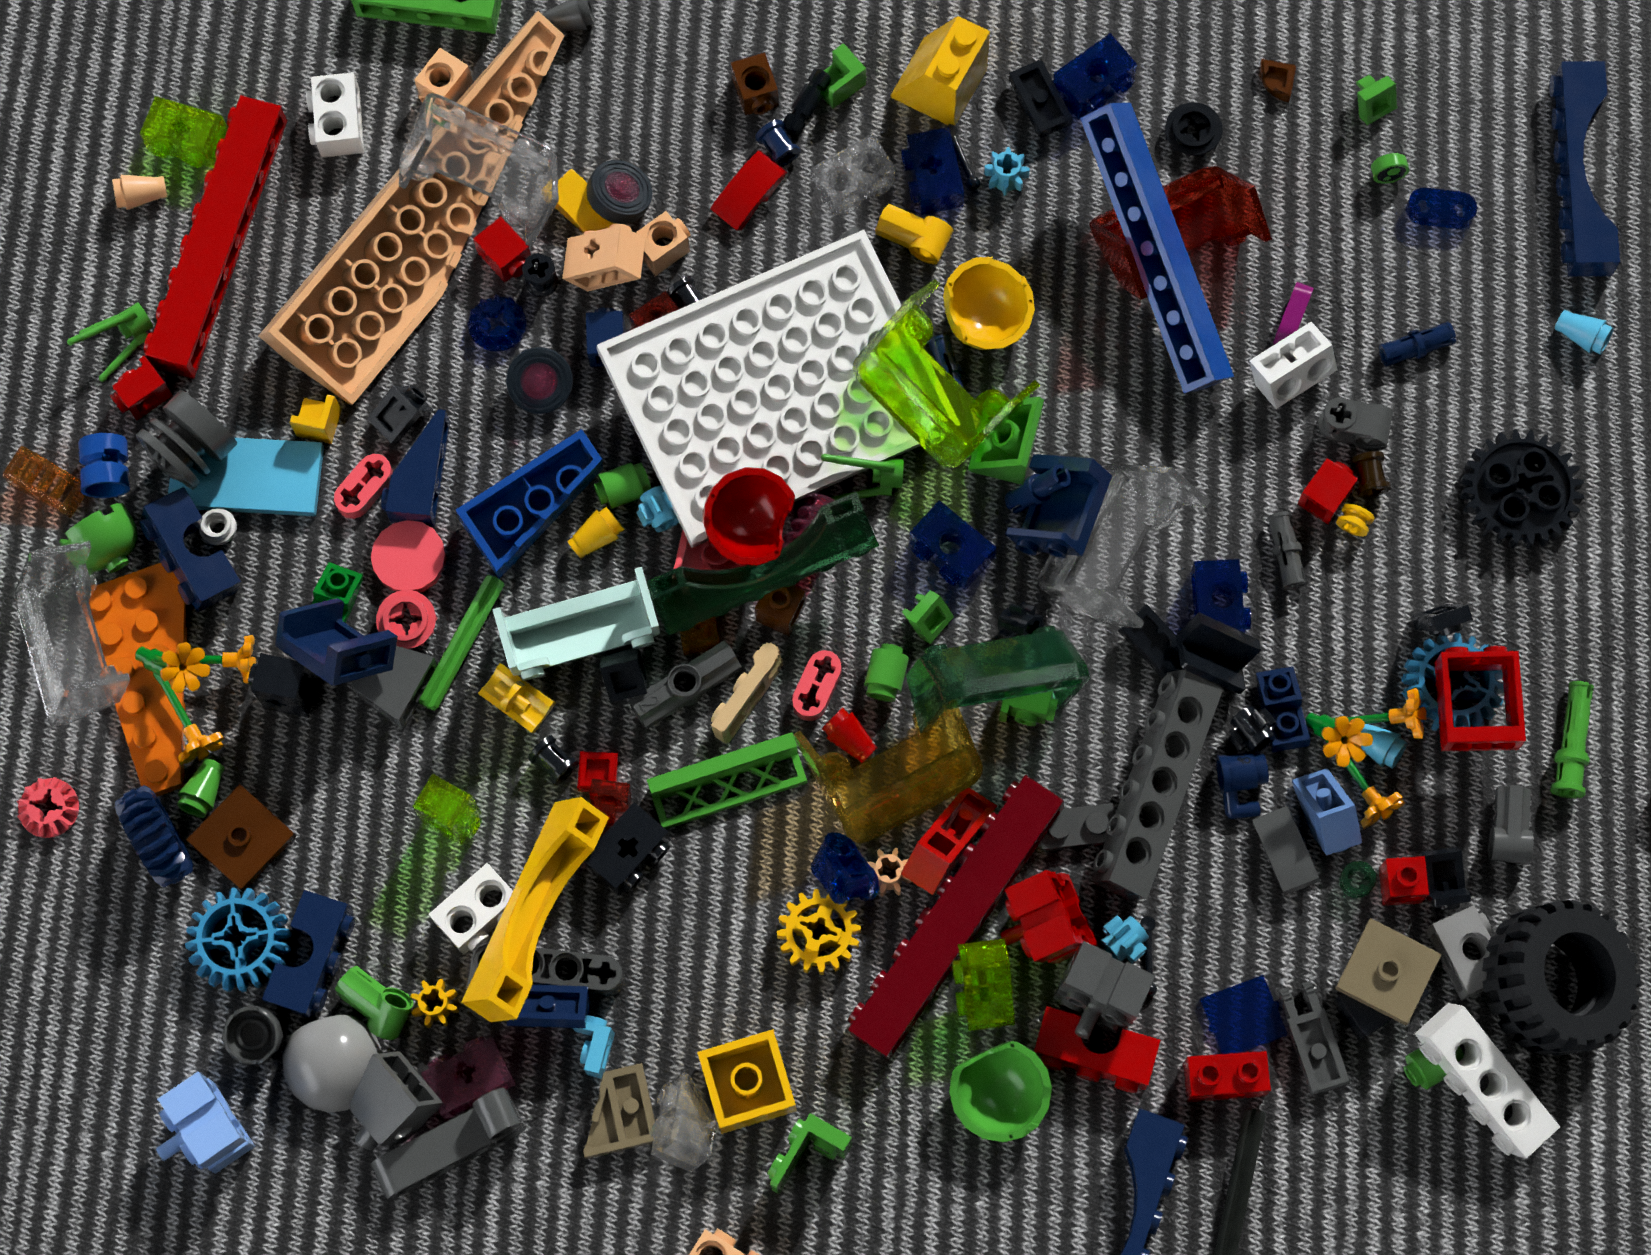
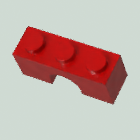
M1046 1007L1033 1051L1046 1068L1061 1071L1062 1066L1077 1070L1076 1076L1085 1080L1099 1082L1100 1077L1115 1081V1088L1129 1093H1137L1138 1088L1146 1090L1151 1078L1160 1039L1122 1029L1116 1047L1108 1053L1097 1054L1088 1050L1083 1044L1081 1037L1075 1034V1029L1081 1016Z

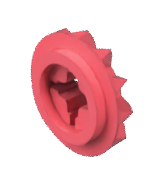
M400 590L383 600L377 611L376 626L378 632L389 630L397 635L396 646L412 649L423 646L429 637L434 634L437 617L433 604L423 594L413 590ZM406 605L412 617L422 619L411 623L408 635L402 624L391 622L404 617Z
M55 777L47 779L38 778L37 782L24 788L21 799L17 801V817L28 832L41 838H52L65 833L74 824L79 813V800L75 790L68 783ZM51 795V802L62 808V810H50L47 816L43 818V811L34 804L46 803L47 798Z

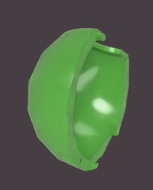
M1009 1041L988 1049L956 1066L952 1072L949 1094L954 1113L966 1129L982 1139L1007 1142L1023 1138L1039 1126L1049 1109L1052 1085L1048 1069L1037 1054L1019 1042Z

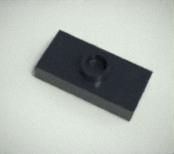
M1147 604L1118 630L1162 679L1167 675V672L1184 670L1180 664L1176 635Z

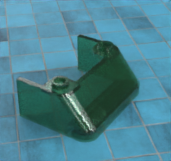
M1055 626L1038 628L1033 631V634L952 648H947L946 644L933 645L924 650L925 654L917 660L906 675L920 733L928 732L947 709L1053 691V698L1058 699L1056 710L1063 709L1090 680L1086 662L1065 632L1056 630Z

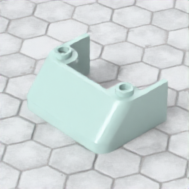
M642 567L635 569L637 579L635 581L505 617L500 607L492 609L511 673L514 676L521 675L523 681L543 676V669L629 644H632L633 649L654 644L653 637L660 634V629Z

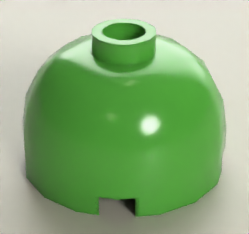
M123 503L110 505L114 512L103 515L100 510L92 513L65 532L69 540H59L66 554L77 566L86 571L98 572L108 569L109 573H114L129 563L127 556L136 546L138 532L133 517Z

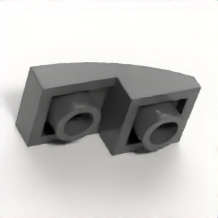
M1288 805L1252 820L1284 896L1320 882L1318 873Z

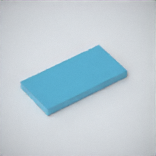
M235 438L237 445L221 462L211 458L206 453L201 457L210 469V473L207 476L200 474L192 467L190 468L200 481L194 490L176 479L170 478L168 494L184 487L198 510L221 508L229 512L316 517L324 445L322 442Z

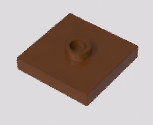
M239 784L186 840L244 892L295 839L296 835Z

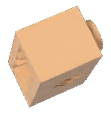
M612 224L610 228L598 231L589 230L585 231L583 235L568 238L562 279L587 292L641 279L646 238L631 231L632 229L624 224Z

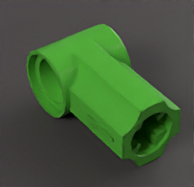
M358 966L348 969L335 987V991H337V995L368 1019L367 1028L372 1034L385 1040H394L399 1037L414 1003L407 993L397 988H385Z

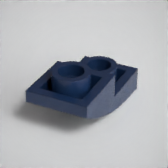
M1294 667L1257 672L1256 681L1262 710L1266 708L1276 721L1274 724L1276 729L1272 731L1276 738L1270 745L1272 753L1309 746L1310 735L1301 707L1302 695Z

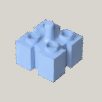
M200 1072L195 1073L158 1098L163 1107V1110L159 1112L162 1121L171 1132L175 1131L177 1133L156 1148L158 1155L163 1161L182 1150L191 1165L196 1164L200 1170L208 1168L209 1171L216 1174L255 1147L239 1120L234 1116L229 1104L216 1084L209 1078L206 1079Z

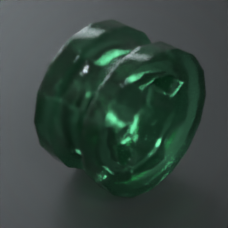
M1353 861L1340 874V888L1349 897L1355 899L1363 898L1374 888L1377 880L1376 872L1366 862ZM1357 871L1364 873L1363 880L1368 881L1367 886L1361 884L1358 889L1351 886L1350 884L1353 879H1348V873L1350 875H1355Z

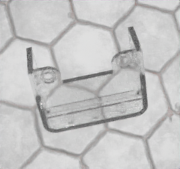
M435 93L427 94L419 109L400 158L399 187L406 189L411 178L421 181L423 179H431L435 172L440 173L498 200L502 217L512 225L525 226V244L532 247L559 201L556 154L545 144L444 96Z
M1107 464L1103 468L1112 475L1083 556L1067 555L1066 558H1057L1049 555L1038 576V586L1049 596L1101 623L1142 628L1144 621L1127 608L1128 596L1121 589L1117 588L1149 529H1162L1172 525L1176 521L1182 505L1207 507L1210 500L1173 467Z
M90 541L29 551L15 589L18 616L51 727L68 725L120 702L130 682L128 673L117 672L113 665L107 666L90 609L91 591L96 590L94 571L87 569L86 566L87 558L92 549Z

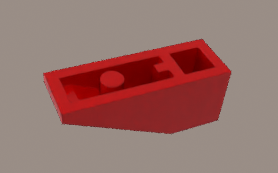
M965 785L917 842L901 875L933 895L944 879L955 868L962 853L977 837L983 823L996 810L997 805Z

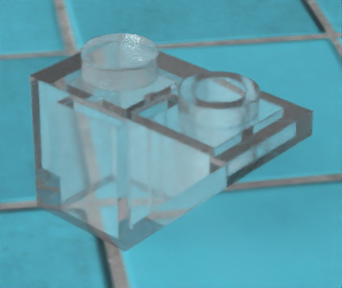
M682 1072L671 1083H665L659 1092L657 1103L660 1105L659 1114L651 1130V1137L654 1138L651 1155L692 1173L712 1156L717 1122L691 1076Z

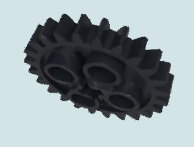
M1514 429L1509 440L1500 432L1495 438V443L1486 439L1482 445L1483 450L1476 448L1471 455L1474 461L1468 460L1464 467V470L1469 474H1464L1460 483L1468 488L1463 489L1460 498L1471 500L1464 508V512H1476L1477 515L1471 524L1474 526L1483 522L1486 525L1483 536L1489 535L1492 531L1496 532V544H1500L1507 537L1510 538L1511 548L1514 549L1519 540H1523L1525 547L1530 549L1536 538L1543 547L1549 541V535L1555 540L1559 539L1562 534L1561 528L1568 530L1573 524L1571 518H1576L1581 511L1575 504H1580L1584 499V495L1576 491L1583 486L1584 480L1573 479L1580 470V467L1567 465L1572 456L1571 453L1562 456L1558 454L1561 447L1560 442L1552 447L1547 446L1548 435L1546 434L1538 442L1534 440L1533 430H1529L1526 437L1521 439L1518 430ZM1524 461L1536 463L1540 472L1529 471L1525 467ZM1498 473L1502 475L1505 479V484L1493 482L1489 474ZM1547 477L1552 478V482H1551V481H1546V482L1540 483V480H1541V479H1544V478H1547ZM1518 484L1520 489L1513 492L1514 488ZM1530 486H1532V487L1530 488V490L1528 491V493L1526 494V492L1524 491V489L1529 488ZM1504 495V498L1498 501H1493L1491 499V497H1499ZM1538 495H1549L1555 505L1548 506L1543 504ZM1504 506L1516 508L1520 513V517L1513 518L1507 515L1504 511Z

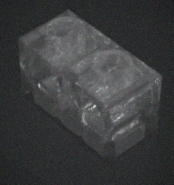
M872 133L812 167L811 184L833 217L842 212L845 214L853 212L862 204L863 200L872 195L880 196L886 193L895 183L896 167ZM866 166H875L879 170L875 173H866L862 169ZM837 183H843L848 186L843 191H836L831 187Z

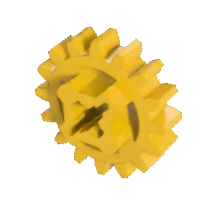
M814 889L812 899H807L803 893H800L799 905L796 906L791 902L786 904L790 915L779 916V923L786 926V929L778 930L777 938L787 940L780 947L781 952L784 954L792 951L790 964L794 966L800 961L804 962V973L808 974L812 966H817L819 974L824 975L826 965H831L835 971H838V960L840 958L847 962L852 960L848 948H859V941L853 938L852 935L861 933V925L851 924L857 918L856 910L845 911L848 905L846 898L838 903L834 902V891L830 890L826 898H821L819 890ZM818 908L816 913L808 917L801 916L807 910ZM833 913H836L841 918L845 932L841 928L835 927L832 921ZM819 924L825 926V933L828 935L822 934L819 940L813 939V931L810 929H817ZM793 932L804 938L806 942L804 952L795 943ZM829 947L837 948L836 951L829 955L820 956L821 951Z

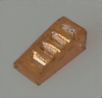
M24 446L18 449L2 475L9 485L70 518L85 497L81 492L80 479ZM41 470L46 471L37 486H33L32 484ZM55 477L59 478V481L55 485L54 489L52 490L50 495H48L46 491L54 481ZM68 484H70L73 488L64 502L58 501Z

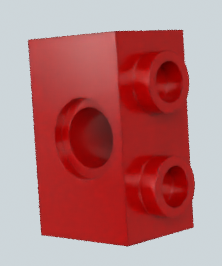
M1267 1051L1188 1056L1183 1062L1187 1102L1265 1097L1271 1091Z

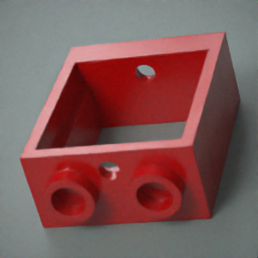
M1458 646L1447 648L1445 652H1441L1434 662L1441 752L1519 750L1526 741L1519 651H1507L1505 646H1490L1484 648L1483 651L1468 652L1467 647ZM1502 670L1507 726L1454 727L1450 671Z

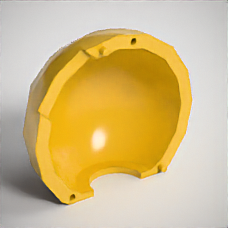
M975 257L960 264L947 279L944 287L943 298L947 320L954 335L963 344L978 350L1002 349L1019 341L1030 328L1035 311L1033 291L1025 276L1020 275L1009 264L992 259V257Z

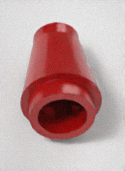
M843 707L822 728L828 735L826 737L827 740L855 759L857 758L861 763L878 748L854 713L851 712L849 714Z

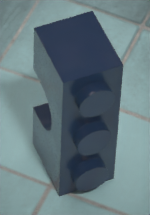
M184 487L144 506L141 516L142 520L139 522L142 532L149 541L154 540L161 551L158 553L159 559L168 573L174 572L180 582L177 585L178 591L187 605L192 603L196 611L200 612L237 593L241 581L222 550L207 557H199L190 553L185 547L183 539L200 529L203 518Z
M307 890L303 891L290 926L296 933L312 939L313 953L305 964L298 967H288L279 963L275 964L262 998L265 1003L313 1020L316 1011H322L328 995V990L324 989L329 975L334 976L341 962L342 954L338 953L343 938L348 939L355 925V917L352 916L354 911L348 904Z

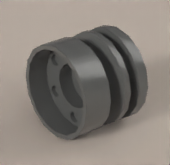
M179 390L163 407L164 412L172 423L167 426L161 421L152 418L149 421V425L157 433L158 437L156 438L148 431L141 429L136 434V438L144 447L147 456L164 473L194 490L200 481L190 468L192 467L200 474L207 476L210 473V469L201 457L206 453L211 458L221 462L237 445V441L204 406L186 392Z

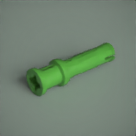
M1572 681L1569 683L1561 749L1554 756V761L1557 763L1555 783L1551 784L1550 792L1564 798H1582L1586 794V789L1583 787L1585 767L1589 765L1590 758L1585 750L1594 686L1584 681Z

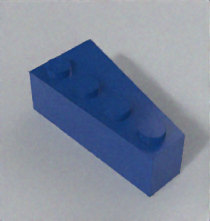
M581 429L456 509L458 519L499 579L603 470V460Z

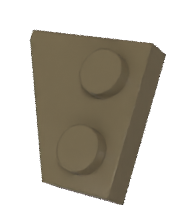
M635 1064L604 1072L599 1088V1097L591 1119L592 1124L587 1144L583 1151L584 1158L589 1159L660 1142L643 1064Z

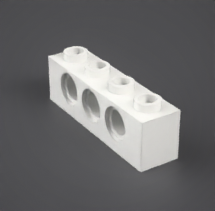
M1447 1003L1414 1033L1423 1044L1420 1047L1422 1054L1432 1064L1440 1065L1447 1074L1444 1077L1446 1084L1456 1094H1463L1471 1104L1468 1107L1470 1114L1480 1124H1487L1495 1134L1492 1137L1494 1144L1504 1154H1513L1527 1159L1560 1128L1558 1123L1464 1006ZM1463 1044L1465 1055L1461 1061L1457 1062L1455 1053L1458 1046ZM1487 1074L1489 1084L1486 1090L1481 1092L1480 1080ZM1511 1104L1513 1113L1511 1118L1505 1122L1504 1111Z

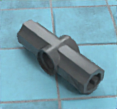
M722 641L691 662L675 666L667 677L649 687L647 694L635 696L628 702L641 724L647 730L682 707L696 704L704 693L741 671L742 666L730 646L725 641ZM689 678L696 684L692 690L681 692L675 688L677 682L681 679Z

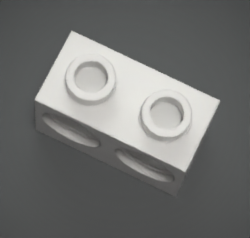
M354 72L311 77L312 90L306 91L308 111L314 114V123L308 124L311 145H317L322 158L364 153L360 88ZM332 96H340L335 102H326ZM335 128L343 129L337 135H328Z
M1312 322L1249 360L1256 387L1275 409L1337 371L1332 344Z
M486 863L428 915L464 955L469 950L473 952L479 945L489 940L490 936L488 933L497 926L513 890ZM493 890L500 891L502 893V900L498 905L494 907L483 905V898L488 892ZM463 916L473 918V925L469 931L465 933L454 931V924L458 918Z

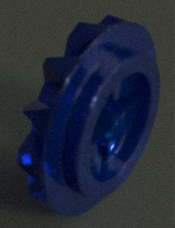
M495 294L492 298H481L480 303L474 309H471L467 324L469 333L477 345L483 349L498 352L508 350L519 343L525 334L527 322L522 306H519L511 297L505 298ZM503 312V322L507 326L502 327L498 325L490 331L491 324L486 317L496 319Z

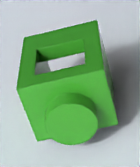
M1009 675L999 721L1006 722L1009 715L1015 717L1014 720L1027 726H1036L1037 723L1045 724L1046 720L1053 722L1058 704V699L1051 698L1054 686Z

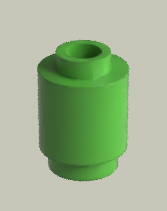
M630 462L598 474L599 482L593 484L600 504L608 503L610 509L640 499L643 493L651 489L648 476L641 462L635 465Z
M881 644V648L872 650L864 683L867 687L866 695L868 697L884 702H895L896 695L902 691L909 657L903 654V648L893 644Z
M1458 1046L1455 1053L1457 1062L1461 1061L1464 1057L1460 1046ZM1420 1048L1405 1057L1407 1065L1404 1066V1072L1415 1087L1421 1085L1424 1089L1428 1090L1443 1081L1447 1075L1439 1064H1432L1422 1054Z

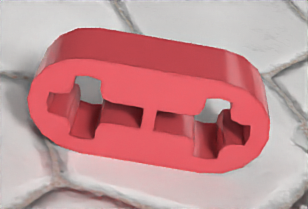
M380 454L367 455L338 486L334 493V502L342 516L351 519L363 516L382 495L384 487H389L393 470L386 457ZM382 466L381 470L384 475L381 478L373 476L370 479L371 476L368 469L371 467L378 469ZM358 493L357 498L360 503L357 506L349 504L346 507L347 503L344 497L346 495L353 497Z
M827 650L816 652L811 656L792 698L793 710L802 720H817L826 711L842 673L841 661L833 652ZM825 661L831 662V670L834 673H826L820 683L817 681L819 673L818 668L815 666L816 664L823 665ZM812 689L818 690L816 693V703L819 706H811L809 711L804 710L803 702L800 700L801 697L807 699Z

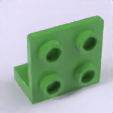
M811 1113L806 1121L799 1118L788 1136L791 1147L786 1156L779 1153L768 1171L772 1191L777 1194L781 1193L810 1140L814 1141L812 1145H814L813 1149L834 1160L836 1155L843 1159L846 1158L852 1147V1137Z

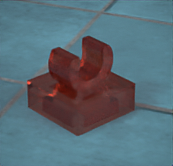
M592 778L590 787L591 804L609 817L606 825L613 826L616 821L617 812H625L630 807L632 800L630 784Z

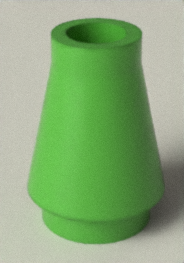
M205 758L201 766L178 793L180 799L177 806L190 815L205 818L208 811H213L221 775L225 769L224 766L217 761Z

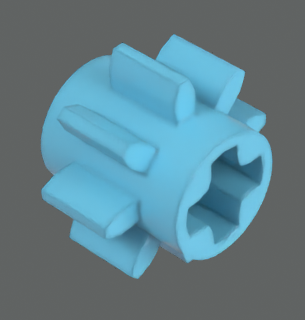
M1007 147L1006 151L1000 154L993 151L991 153L992 164H987L984 168V175L992 176L989 180V188H998L1003 192L1004 196L1007 195L1008 191L1015 188L1021 191L1023 187L1022 179L1029 178L1030 168L1022 166L1025 155H1017L1011 152L1010 147ZM1003 169H1009L1010 174L1003 173Z
M662 486L651 488L640 496L642 504L638 505L639 510L636 513L643 527L651 525L652 528H655L656 532H662L679 523Z
M1116 915L1103 926L1102 931L1107 936L1100 942L1106 952L1112 954V958L1119 961L1127 958L1133 964L1146 953L1147 948L1143 943L1149 939V936L1132 916L1122 921Z

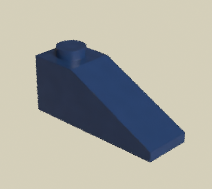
M437 410L392 473L389 488L384 487L381 507L382 510H386L391 523L411 520L435 527L450 428V420L446 410Z

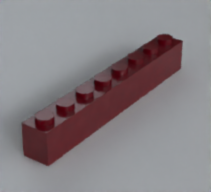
M1027 775L1023 777L1020 783L1014 780L1002 797V800L1006 803L998 815L992 812L987 817L980 829L984 833L976 846L970 843L964 850L958 861L962 865L954 877L948 875L936 892L940 898L932 909L928 906L924 908L914 924L918 930L910 941L904 938L892 955V958L896 960L888 973L882 970L877 975L870 987V990L874 993L865 1005L860 1002L847 1020L851 1024L848 1029L849 1033L888 1061H890L1006 893L1005 889L1011 886L1064 809L1063 799Z

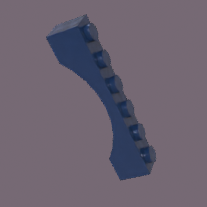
M1562 61L1556 74L1551 75L1549 83L1550 96L1555 97L1556 108L1552 111L1553 130H1558V141L1555 142L1554 160L1555 163H1560L1561 174L1557 176L1556 191L1557 195L1562 196L1563 208H1560L1559 228L1560 230H1565V241L1561 247V260L1563 264H1567L1568 276H1612L1620 263L1618 228L1604 214L1594 199L1587 182L1583 162L1584 140L1588 124L1600 110L1607 96L1605 61Z
M1139 1108L1135 1115L1124 1148V1153L1131 1170L1134 1205L1129 1234L1120 1255H1149L1150 1250L1143 1247L1148 1233L1155 1235L1159 1227L1163 1212L1156 1209L1161 1195L1168 1197L1175 1179V1174L1169 1173L1173 1158L1181 1160L1188 1137L1182 1135L1184 1124Z

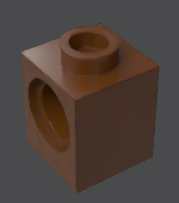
M765 52L731 62L732 80L745 115L752 113L764 114L779 105L778 88ZM752 84H761L764 86L762 89L756 91L748 88Z
M771 576L755 607L756 621L790 637L806 606L805 591Z

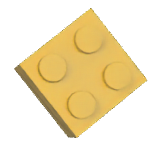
M773 1029L697 1052L721 1134L797 1111Z

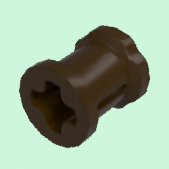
M1365 452L1351 458V465L1356 468L1360 487L1357 489L1359 497H1376L1387 493L1391 489L1390 482L1385 479L1382 462L1385 460L1383 452Z

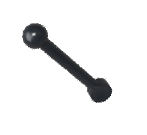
M948 124L944 127V137L951 140L966 174L967 187L970 190H976L980 186V180L973 175L957 139V127L953 124Z
M1145 916L1140 921V925L1149 936V939L1144 942V946L1147 948L1145 951V971L1153 974L1152 931L1156 923L1152 917ZM1152 983L1149 989L1148 997H1152L1157 993V986Z

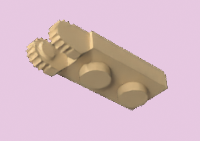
M766 642L761 647L759 646L760 649L753 655L754 666L748 674L744 672L740 675L734 684V693L726 704L724 702L721 703L714 711L711 722H713L711 727L715 737L726 744L732 740L770 687L772 681L779 673L778 670L783 666L780 650L775 643Z

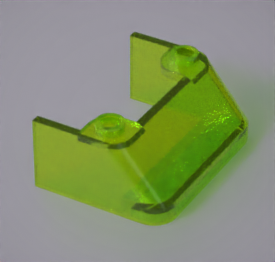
M934 279L910 296L860 352L853 362V373L857 381L940 465L947 468H955L962 464L994 434L1036 391L1040 384L1036 380L1033 381L1012 400L1001 391L995 389L986 390L974 399L924 349V346L933 336V325L929 317L920 309V306L940 285Z

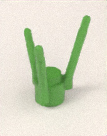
M138 302L115 316L80 330L78 335L67 340L68 345H74L115 326L119 328L126 339L131 336L134 337V340L99 376L101 382H104L114 373L138 346L145 342L148 335L146 331L154 327Z
M821 455V460L825 462L872 469V483H879V487L828 497L826 503L829 505L877 495L892 496V488H902L903 459L889 458L880 462L839 455Z

